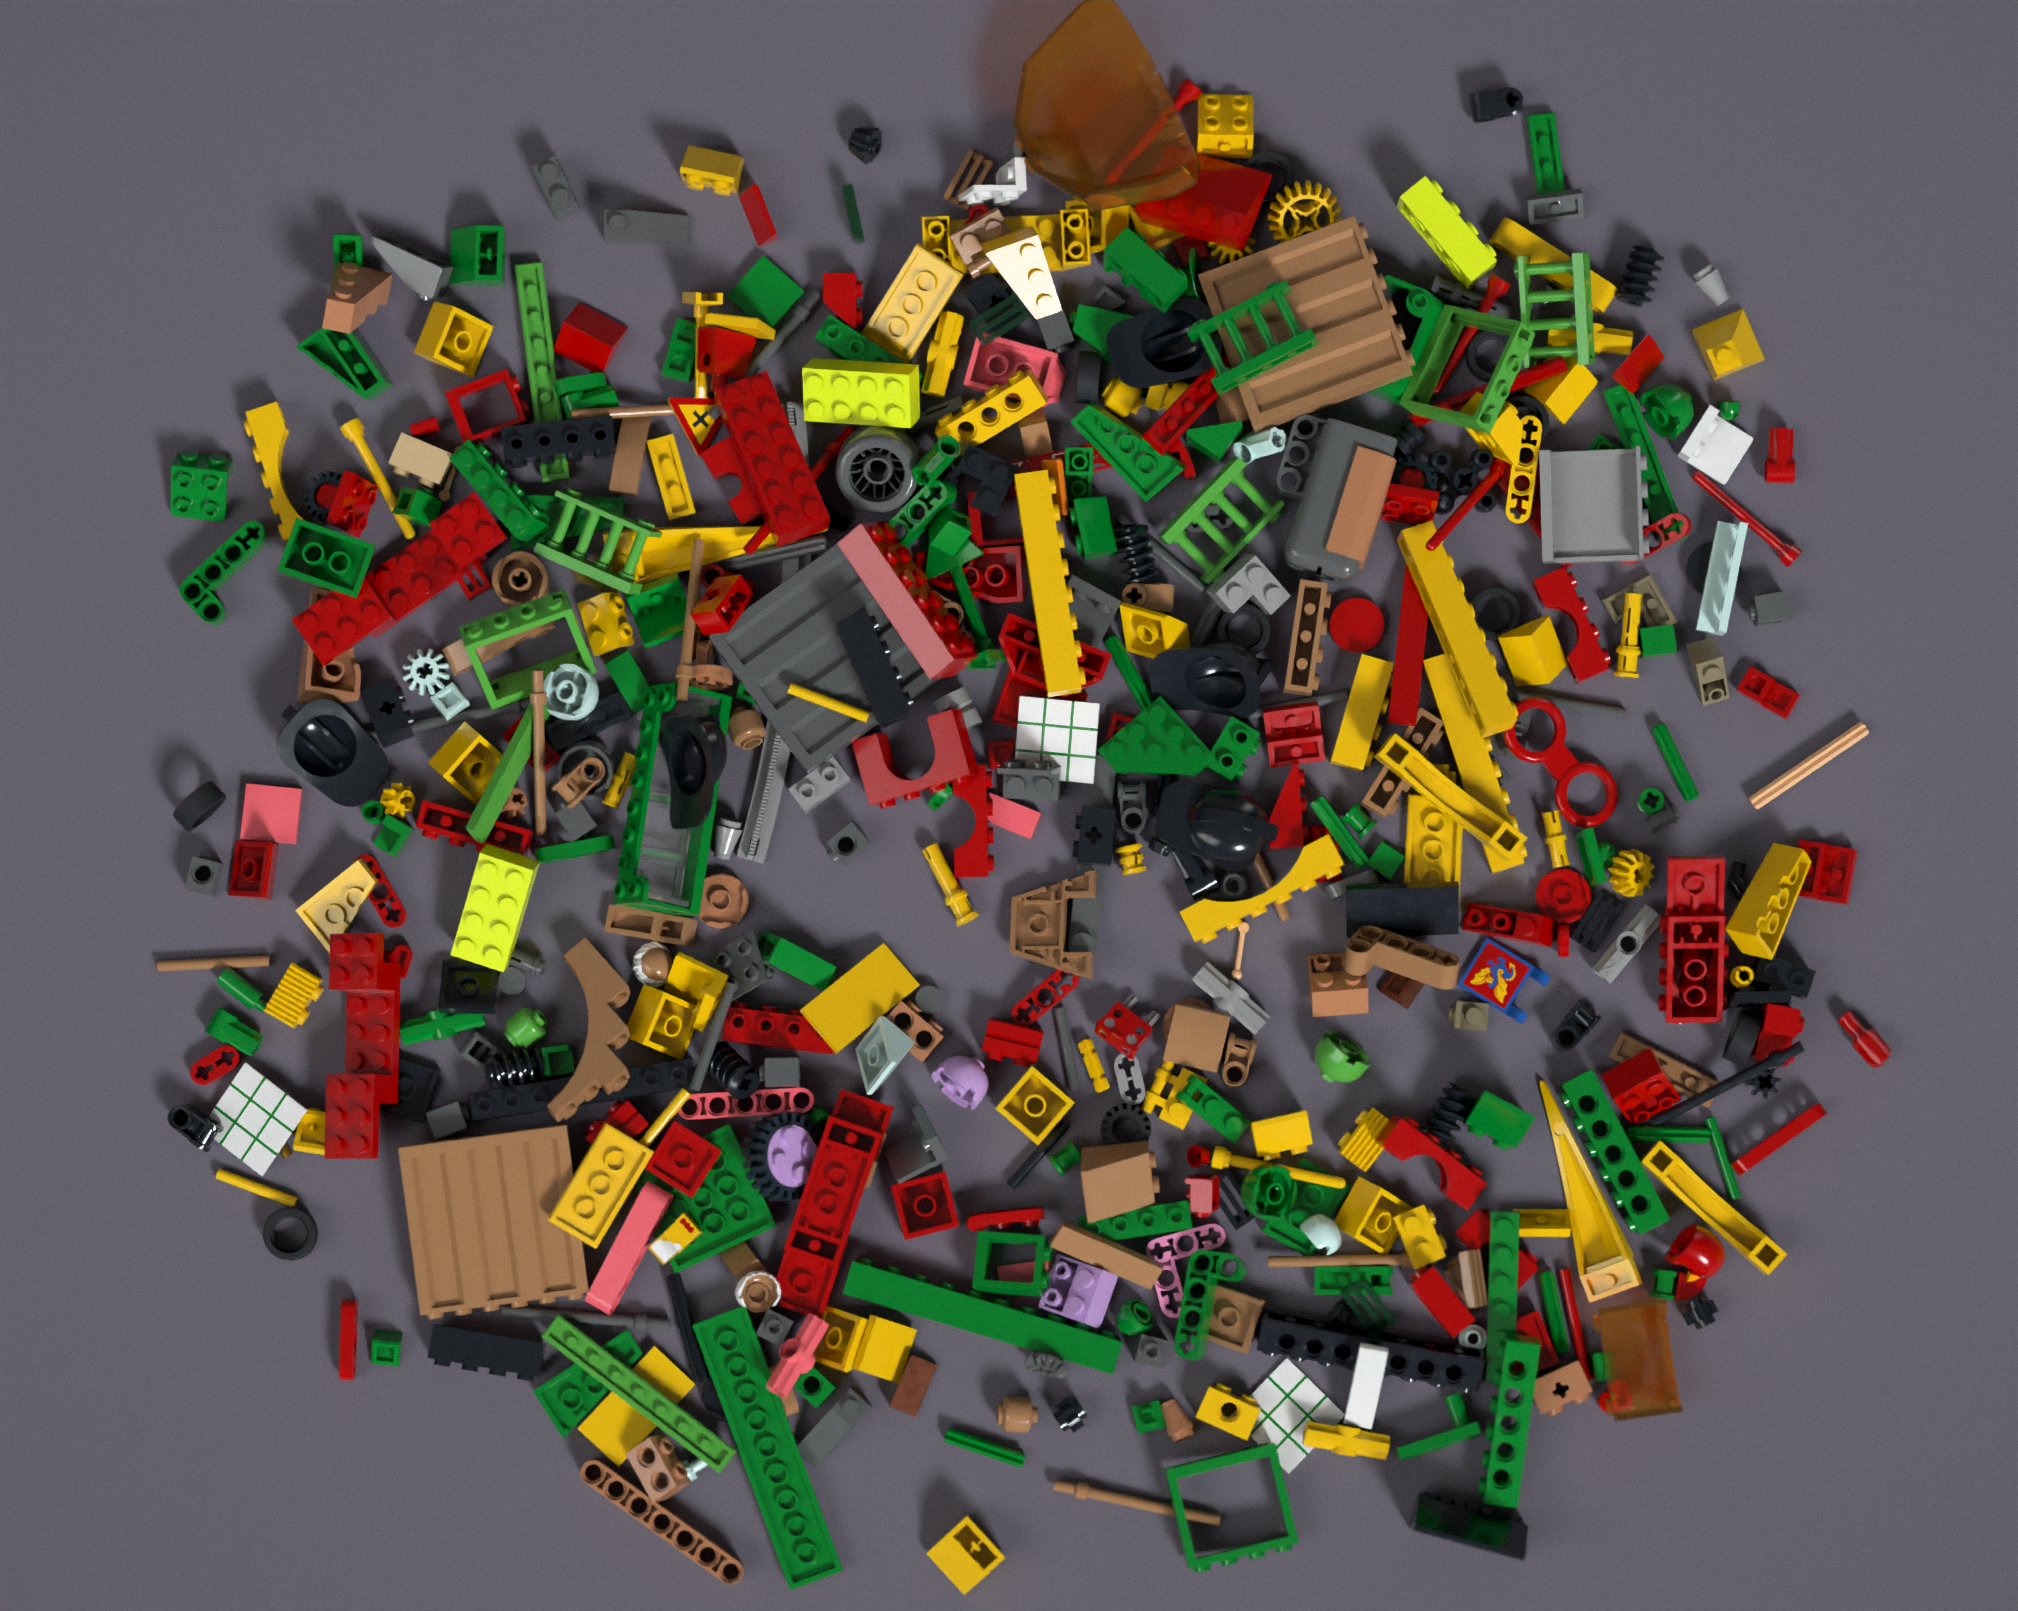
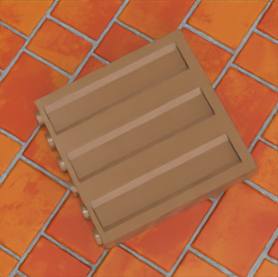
M1355 216L1198 275L1213 317L1266 291L1265 288L1275 281L1283 282L1287 280L1292 292L1284 296L1301 329H1305V331L1312 329L1319 344L1238 386L1256 433L1413 375L1411 366L1416 365L1410 349L1405 351L1401 341L1406 339L1401 323L1395 325L1392 315L1397 314L1391 298L1385 299L1382 291L1387 289L1382 273L1376 275L1373 265L1378 263L1373 248H1366L1364 239L1369 238L1363 222L1357 223ZM1275 301L1261 307L1260 310L1276 342L1283 343L1291 339L1290 336L1292 334ZM1250 313L1235 320L1251 355L1258 356L1266 352V345ZM1225 326L1218 329L1231 368L1240 365L1241 358Z
M567 1123L398 1147L420 1316L427 1315V1319L444 1317V1312L455 1311V1315H465L472 1313V1308L483 1307L484 1312L499 1310L501 1304L511 1303V1308L527 1306L530 1300L539 1299V1304L556 1302V1297L567 1296V1300L584 1298L583 1293H589L583 1241L547 1220L574 1175Z

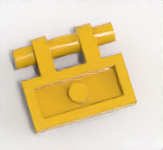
M1164 1061L1161 1068H1157L1154 1074L1156 1079L1150 1091H1146L1145 1101L1141 1109L1151 1114L1156 1104L1163 1108L1158 1117L1159 1119L1184 1130L1193 1111L1180 1102L1175 1095L1179 1090L1185 1088L1188 1084L1186 1080L1191 1074L1198 1077L1205 1084L1208 1079L1185 1068H1182L1179 1076L1176 1077L1170 1074L1175 1063ZM1166 1082L1174 1085L1167 1100L1160 1097ZM1196 1090L1191 1098L1196 1101L1201 1093Z

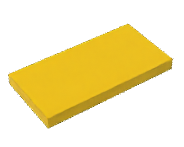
M920 243L916 244L861 335L906 364H909L964 276V273Z
M1408 794L1404 883L1458 881L1460 895L1463 827L1424 796L1418 794Z
M883 943L809 1002L800 1012L837 1054L874 1024L880 1016L885 1015L917 989L919 983Z
M604 1123L547 1220L596 1249L654 1151L609 1124Z
M656 1346L632 1369V1371L675 1404H678L696 1385ZM611 1392L577 1429L619 1467L628 1458L626 1453L641 1444L657 1425L614 1392Z

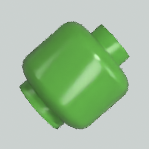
M523 1007L507 1019L504 1032L513 1046L529 1048L546 1035L545 1024L547 1020L540 1010L536 1009L534 1011L529 1007Z

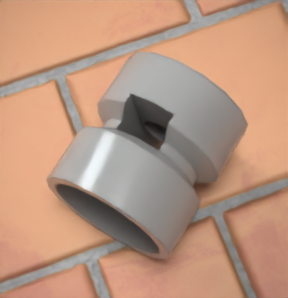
M966 687L952 691L934 702L938 713L951 709H962L967 731L983 723L977 709L970 706L972 699Z

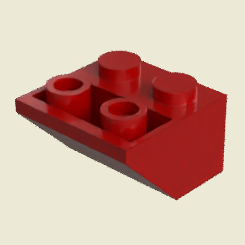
M1651 1048L1601 1074L1612 1099L1632 1126L1646 1121L1649 1117L1670 1108L1674 1103L1682 1100Z

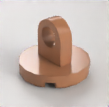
M710 640L698 641L696 665H692L693 678L689 681V685H695L697 688L708 691L722 690L727 685H732V670L714 665V648Z

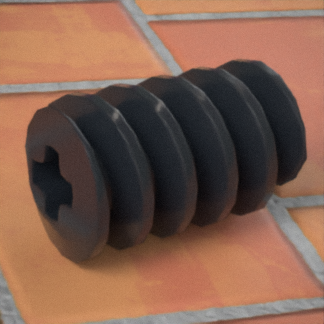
M1633 245L1632 247L1636 251L1629 254L1632 262H1628L1625 266L1629 272L1624 273L1622 276L1626 282L1621 283L1619 286L1623 293L1617 294L1616 299L1633 307H1643V303L1652 302V299L1645 295L1646 292H1655V289L1649 285V282H1658V278L1652 275V272L1661 271L1662 269L1655 262L1664 261L1665 258L1652 249Z
M1132 523L1113 529V531L1122 532V535L1116 537L1115 541L1124 542V545L1118 548L1117 551L1126 553V556L1119 561L1129 566L1122 570V574L1131 576V578L1124 581V584L1142 582L1158 573L1156 568L1149 567L1155 563V558L1147 556L1153 552L1151 546L1145 545L1151 541L1150 536L1143 535V533L1149 530L1148 525Z
M721 1041L716 1043L707 1073L723 1086L733 1098L745 1099L750 1097L759 1086L760 1075L755 1073V1069L734 1048H731L727 1042Z
M536 1047L531 1049L530 1056L525 1049L520 1050L519 1058L514 1050L509 1052L508 1059L503 1052H500L497 1061L492 1054H488L486 1063H484L488 1090H491L492 1081L496 1082L498 1088H502L503 1080H507L509 1086L512 1087L514 1078H518L520 1084L524 1085L526 1076L529 1077L532 1083H535L536 1075H540L542 1081H545L543 1059Z
M1449 1081L1447 1082L1452 1088L1443 1087L1441 1090L1447 1098L1438 1097L1436 1100L1441 1105V1108L1433 1107L1431 1110L1436 1118L1427 1117L1426 1119L1431 1128L1422 1127L1421 1129L1422 1132H1429L1445 1144H1447V1140H1456L1451 1133L1452 1130L1461 1131L1456 1121H1466L1467 1119L1461 1111H1471L1472 1109L1466 1101H1476L1477 1099L1469 1091Z

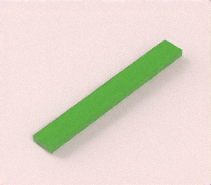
M542 261L515 264L535 423L563 421L560 397H557L554 382L557 380L543 264ZM566 458L556 459L554 464L540 465L542 483L570 479Z
M560 1314L555 1317L541 1336L719 1474L737 1452V1450Z

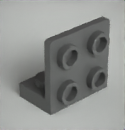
M1072 575L1067 586H1071L1073 602L1068 603L1070 613H1075L1077 630H1073L1074 639L1098 648L1120 608L1121 601Z
M1010 759L1009 761H1004V765L997 767L996 773L1004 774L1003 798L1060 800L1061 767L1053 766V761H1037L1032 763V765H1026V760Z
M922 1104L912 1108L916 1119L911 1122L916 1131L882 1149L899 1184L949 1159Z

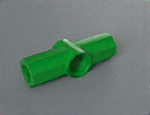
M439 1010L427 1013V1016L400 1022L399 1031L404 1046L431 1039L436 1041L458 1035V1032L485 1026L486 1021L484 1014L439 1013Z

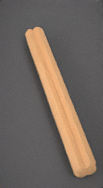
M1863 722L1857 723L1750 796L1749 801L1755 809L1761 808L1867 736L1869 731Z

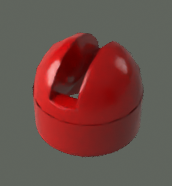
M1192 1145L1187 1151V1162L1191 1167H1205L1210 1163L1211 1152L1205 1146Z

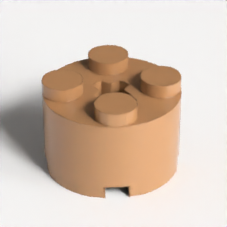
M514 552L502 558L496 564L492 574V584L495 593L509 608L546 596L550 591L551 581L548 570L535 555L528 552ZM522 575H525V579L528 582L519 587L515 580L521 579Z

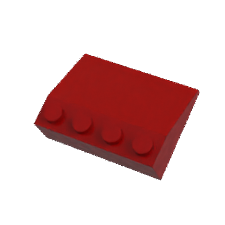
M1169 146L1145 184L1135 212L1142 223L1244 251L1272 175Z

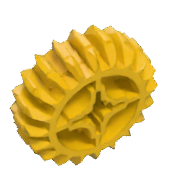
M1306 180L1302 188L1298 181L1294 182L1295 189L1292 191L1290 187L1285 186V196L1277 193L1276 199L1280 203L1271 202L1270 207L1274 212L1268 213V219L1273 221L1269 224V229L1275 231L1273 234L1274 240L1281 239V244L1300 237L1305 231L1313 232L1342 221L1343 217L1338 215L1342 212L1341 205H1335L1338 202V198L1336 195L1330 196V188L1327 187L1321 191L1322 185L1319 182L1311 188L1310 181ZM1301 199H1311L1304 205L1296 203V201ZM1322 205L1327 209V220L1324 226L1317 219ZM1287 209L1294 216V220L1291 223L1292 227L1289 230L1283 225ZM1300 215L1305 217L1310 215L1311 221L1307 219L1301 221Z

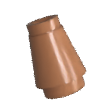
M1176 1399L1167 1401L1160 1406L1168 1438H1172L1174 1443H1178L1194 1435L1192 1429L1194 1425Z

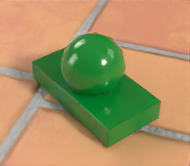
M1593 828L1575 833L1589 887L1607 882L1604 868L1613 865L1612 858L1617 857L1615 846L1608 841L1597 842Z

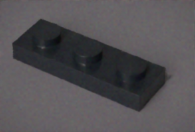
M619 691L598 701L594 710L582 719H559L544 727L555 751L559 752L578 741L585 740L632 718V715L622 693Z

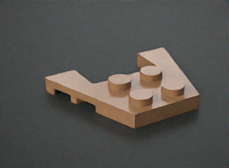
M1095 870L1085 872L1084 875L1070 880L1068 878L1064 879L1063 882L1047 888L1044 886L1012 897L1009 952L1012 955L1087 979H1093L1094 954L1092 952H1065L1067 900L1069 898H1096L1097 873Z

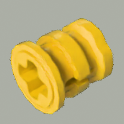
M1142 843L1115 849V852L1121 855L1119 863L1123 865L1124 869L1121 871L1122 876L1147 870L1146 866L1142 864L1144 856L1140 854L1139 850L1143 847Z

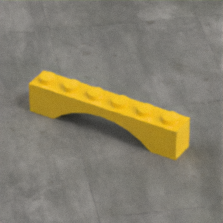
M276 401L245 412L248 420L243 422L248 436L254 437L256 446L252 447L257 463L262 462L265 472L261 473L265 488H271L274 498L269 499L274 514L280 515L282 524L278 525L283 541L289 539L296 518H302L292 506L283 482L282 456L289 429L282 408Z
M1396 733L1390 735L1375 754L1374 758L1503 860H1511L1526 841L1527 837L1459 788Z
M1328 834L1303 847L1297 862L1290 872L1277 885L1265 893L1236 902H1217L1203 899L1179 913L1194 942L1201 940L1205 944L1218 937L1217 931L1225 927L1230 931L1242 925V918L1250 914L1252 918H1255L1267 912V905L1275 901L1277 905H1280L1292 899L1293 897L1290 893L1298 889L1305 892L1317 886L1315 880L1324 875L1328 880L1342 872L1340 867L1346 864L1332 837Z
M1657 1141L1640 1160L1642 1166L1764 1275H1769L1787 1255L1767 1235L1715 1193L1661 1141Z

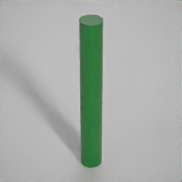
M1716 1118L1705 1119L1706 1127L1710 1129V1139L1730 1199L1742 1197Z

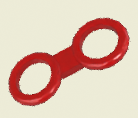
M1529 697L1515 703L1518 711L1517 719L1524 711L1530 708H1537L1546 712L1554 723V736L1552 742L1542 751L1532 752L1526 750L1519 744L1516 738L1515 722L1511 729L1503 731L1504 741L1509 751L1520 760L1529 763L1541 762L1557 782L1554 790L1555 804L1561 816L1568 822L1583 828L1595 827L1605 822L1614 812L1618 800L1617 784L1612 774L1600 764L1590 761H1577L1564 744L1567 734L1565 718L1560 709L1550 700L1540 697ZM1580 773L1594 774L1602 781L1605 787L1606 798L1604 805L1599 812L1592 816L1577 814L1571 809L1567 801L1568 785Z

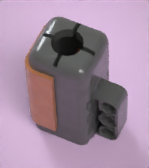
M1301 415L1296 418L1276 480L1277 490L1282 495L1300 500L1285 546L1284 561L1288 568L1313 577L1319 575L1320 579L1340 585L1349 584L1354 580L1357 571L1363 570L1397 462L1393 458L1398 442L1397 439L1336 419L1328 418V420H1324L1311 415ZM1301 423H1308L1313 427V432L1305 436L1298 432L1297 427ZM1294 449H1300L1303 451L1305 458L1300 462H1294L1289 457V453ZM1290 475L1296 479L1297 483L1293 488H1285L1281 484V479L1284 476Z

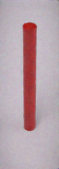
M1559 1270L1558 1273L1576 1358L1580 1359L1588 1379L1591 1380L1592 1375L1570 1270Z

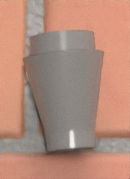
M1711 263L1693 274L1696 280L1694 283L1716 306L1730 298L1718 268H1714Z
M720 817L719 823H716L714 857L730 860L733 849L743 831L740 829L742 822Z

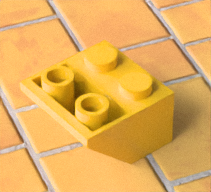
M688 145L680 167L682 181L687 183L688 188L694 190H703V187L714 189V193L723 196H730V192L737 194L744 164L743 156Z
M968 1515L926 1553L964 1595L1006 1557Z

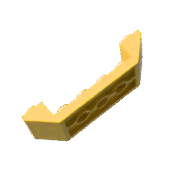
M1088 209L1060 210V214L1003 217L1011 233L1033 226L1038 234L1049 271H1065L1091 265ZM949 216L922 217L923 246L963 272L964 276H970L949 236L950 233L961 228L967 219L950 220ZM982 249L970 257L975 262L986 256ZM994 264L979 272L980 275L1001 274Z

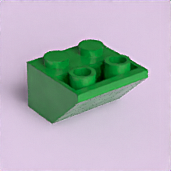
M474 225L451 230L450 265L454 267L449 279V285L505 287L507 231L504 226Z
M1106 497L1073 499V507L1069 508V516L1072 528H1078L1079 534L1075 535L1077 554H1083L1084 561L1116 555L1117 547Z

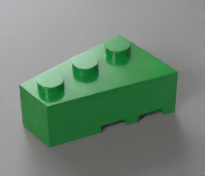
M1126 227L1104 249L1103 270L1108 274L1115 271L1123 277L1121 279L1122 284L1127 287L1130 284L1135 286L1140 291L1139 295L1165 313L1187 291V276L1180 268H1173L1166 262L1167 259L1158 249L1153 250L1146 244V239L1139 232H1132Z
M320 328L296 346L297 349L337 377L338 380L363 399L373 401L394 385L356 329L348 334Z

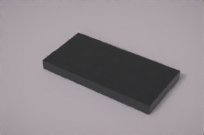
M1458 881L1346 885V936L1351 938L1359 928L1366 925L1377 926L1402 936L1459 934Z

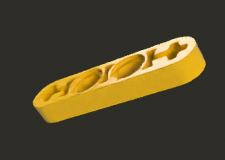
M1531 415L1524 416L1520 420L1523 424H1527L1528 420H1533V425L1537 426V431H1533L1530 440L1536 439V445L1521 443L1520 449L1524 447L1530 448L1534 454L1533 460L1528 464L1519 461L1516 466L1511 465L1505 513L1507 518L1514 523L1525 522L1530 516L1542 424L1538 418ZM1522 430V439H1525L1526 431ZM1519 475L1527 476L1530 481L1529 488L1525 491H1518L1514 487V480ZM1512 493L1519 496L1529 495L1528 501L1522 499L1521 507L1526 509V513L1521 514L1519 519H1515L1514 513L1510 512V508L1516 507L1517 498L1511 499Z

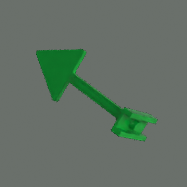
M969 538L966 539L953 556L930 545L929 542L926 576L928 579H932L950 570L977 642L975 645L978 657L966 666L967 670L996 669L995 663L1007 662L1002 649H994L992 640L987 636L962 568L964 563L982 556L984 551Z

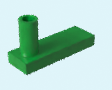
M1460 1393L1444 1398L1455 1429L1397 1448L1400 1463L1480 1436L1481 1432L1478 1423H1470Z

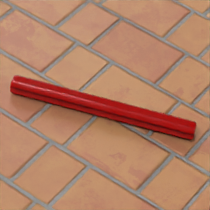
M1560 356L1519 371L1510 392L1566 372L1567 365L1564 358ZM1488 383L1430 405L1459 412L1477 392L1484 394ZM1411 412L1408 413L1409 420L1417 427L1435 421L1413 415Z

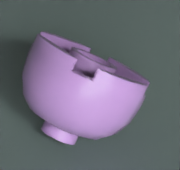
M961 1055L948 1057L932 1073L935 1084L940 1080L944 1085L941 1091L949 1099L963 1108L971 1105V1110H974L982 1101L989 1085L987 1074L983 1070L984 1064L976 1057L969 1058Z

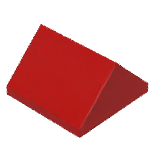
M579 302L563 322L553 350L555 353L593 373H604L628 328Z
M236 840L228 895L272 901L279 845L273 842Z

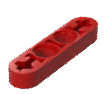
M1820 1102L1815 1103L1730 1165L1738 1176L1742 1175L1827 1114L1826 1110Z

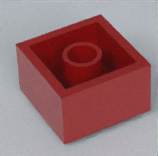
M946 1171L891 1185L905 1240L960 1227Z

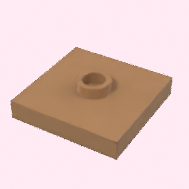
M1217 1284L1207 1340L1248 1355L1267 1301Z

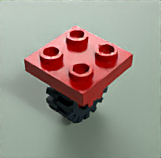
M1406 456L1405 462L1402 458L1397 460L1380 519L1389 523L1402 522L1412 526L1433 521L1439 499V492L1435 491L1438 477L1437 474H1434L1435 469L1432 467L1428 468V461L1425 460L1422 464L1420 463L1421 458L1417 456L1415 461L1411 460V456Z
M344 470L343 475L326 471V474L322 472L318 474L319 479L313 477L310 480L314 483L312 487L307 484L305 488L310 491L309 494H304V499L308 500L304 504L309 509V514L350 536L360 539L362 531L367 526V517L371 506L376 501L378 486Z

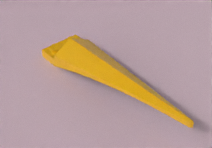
M761 526L654 527V529L663 533L661 538L647 537L633 574L635 576L634 581L645 584L674 573L689 570L694 539L704 540L702 566L744 554L746 552L743 550V547ZM633 529L622 530L609 564L612 566L611 571L618 574L619 571H623L637 531ZM604 532L603 534L604 545L609 532ZM771 533L756 550L776 545Z
M1542 1079L1539 1084L1555 1145L1567 1207L1570 1213L1579 1277L1589 1303L1638 1286L1642 1284V1280L1633 1259L1634 1254L1546 1081Z

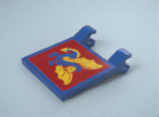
M1486 938L1457 985L1501 1011L1514 1021L1522 1024L1526 1020L1527 1014L1511 1004L1528 977L1542 986H1546L1550 981V975L1491 939Z

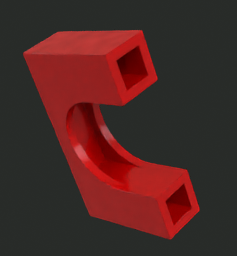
M951 709L927 717L935 746V759L930 770L924 776L915 780L906 777L897 768L887 733H876L852 742L869 806L879 805L880 809L893 807L896 805L895 800L905 798V801L915 800L921 797L920 792L930 790V793L946 790L945 784L955 782L956 786L971 782V776L980 774L962 709Z

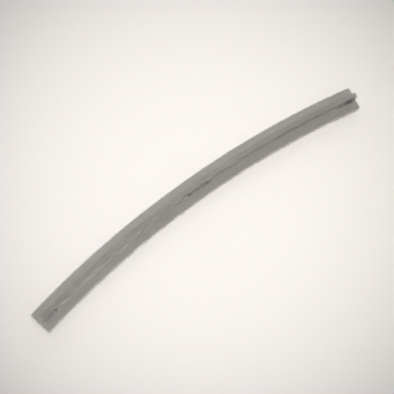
M787 402V404H781L786 416L788 411L790 426L810 470L806 421H804V403ZM794 410H795L796 424H797V425H795ZM811 535L800 540L811 538ZM811 554L783 560L782 583L810 564ZM768 720L754 791L737 852V857L763 865L772 837L791 753ZM758 839H759L760 841H759V845H758V848H757V852H756V855H754L755 849H756V846H757V842H758Z

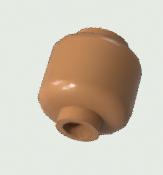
M742 706L731 712L727 732L736 747L749 750L763 742L766 728L758 711L750 708L746 709V707Z
M1006 1396L1003 1398L1002 1403L997 1404L996 1421L997 1425H1001L1004 1432L1027 1433L1030 1431L1032 1423L1037 1424L1038 1407L1032 1406V1401L1029 1397Z

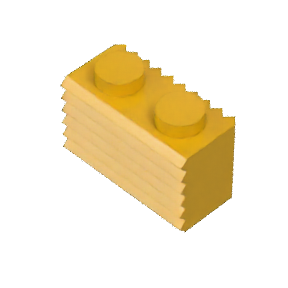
M291 963L270 1001L267 1003L264 1012L296 1029L298 1024L303 1026L310 1014V1011L307 1010L312 1000L316 1002L324 990V987L321 986L324 980Z
M1373 1107L1369 1112L1363 1109L1354 1121L1358 1124L1357 1128L1352 1134L1347 1131L1338 1142V1145L1341 1147L1338 1153L1364 1173L1383 1150L1374 1141L1389 1122L1388 1118Z

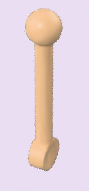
M457 446L454 452H456L461 446ZM452 464L444 490L439 493L440 500L445 502L451 496L449 490L457 469L454 464Z
M1245 922L1238 926L1240 936L1235 970L1231 973V977L1234 980H1239L1242 977L1240 967L1245 933L1249 930V925Z

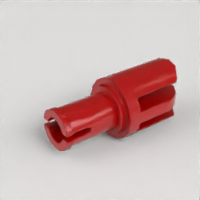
M1851 1010L1845 1013L1837 1022L1853 1038L1852 1047L1871 1067H1881L1889 1058L1891 1049L1874 1028L1866 1029Z

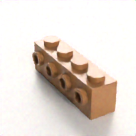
M1303 579L1299 581L1283 693L1311 697L1312 690H1318L1320 674L1315 673L1316 662L1322 663L1324 646H1319L1320 635H1326L1328 619L1323 618L1324 608L1330 607L1332 592L1327 591L1328 583Z
M1420 707L1417 713L1416 726L1408 725L1401 738L1427 760L1430 756L1426 753L1431 743L1436 745L1444 733L1440 729L1444 721ZM1383 765L1360 805L1384 819L1387 814L1390 816L1394 814L1400 804V801L1396 800L1402 790L1407 793L1411 786Z

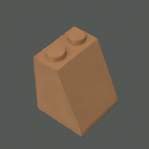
M1149 1141L1082 1148L1081 1177L1088 1223L1155 1204V1193H1160L1159 1176H1153L1152 1168L1157 1167L1155 1151H1150Z

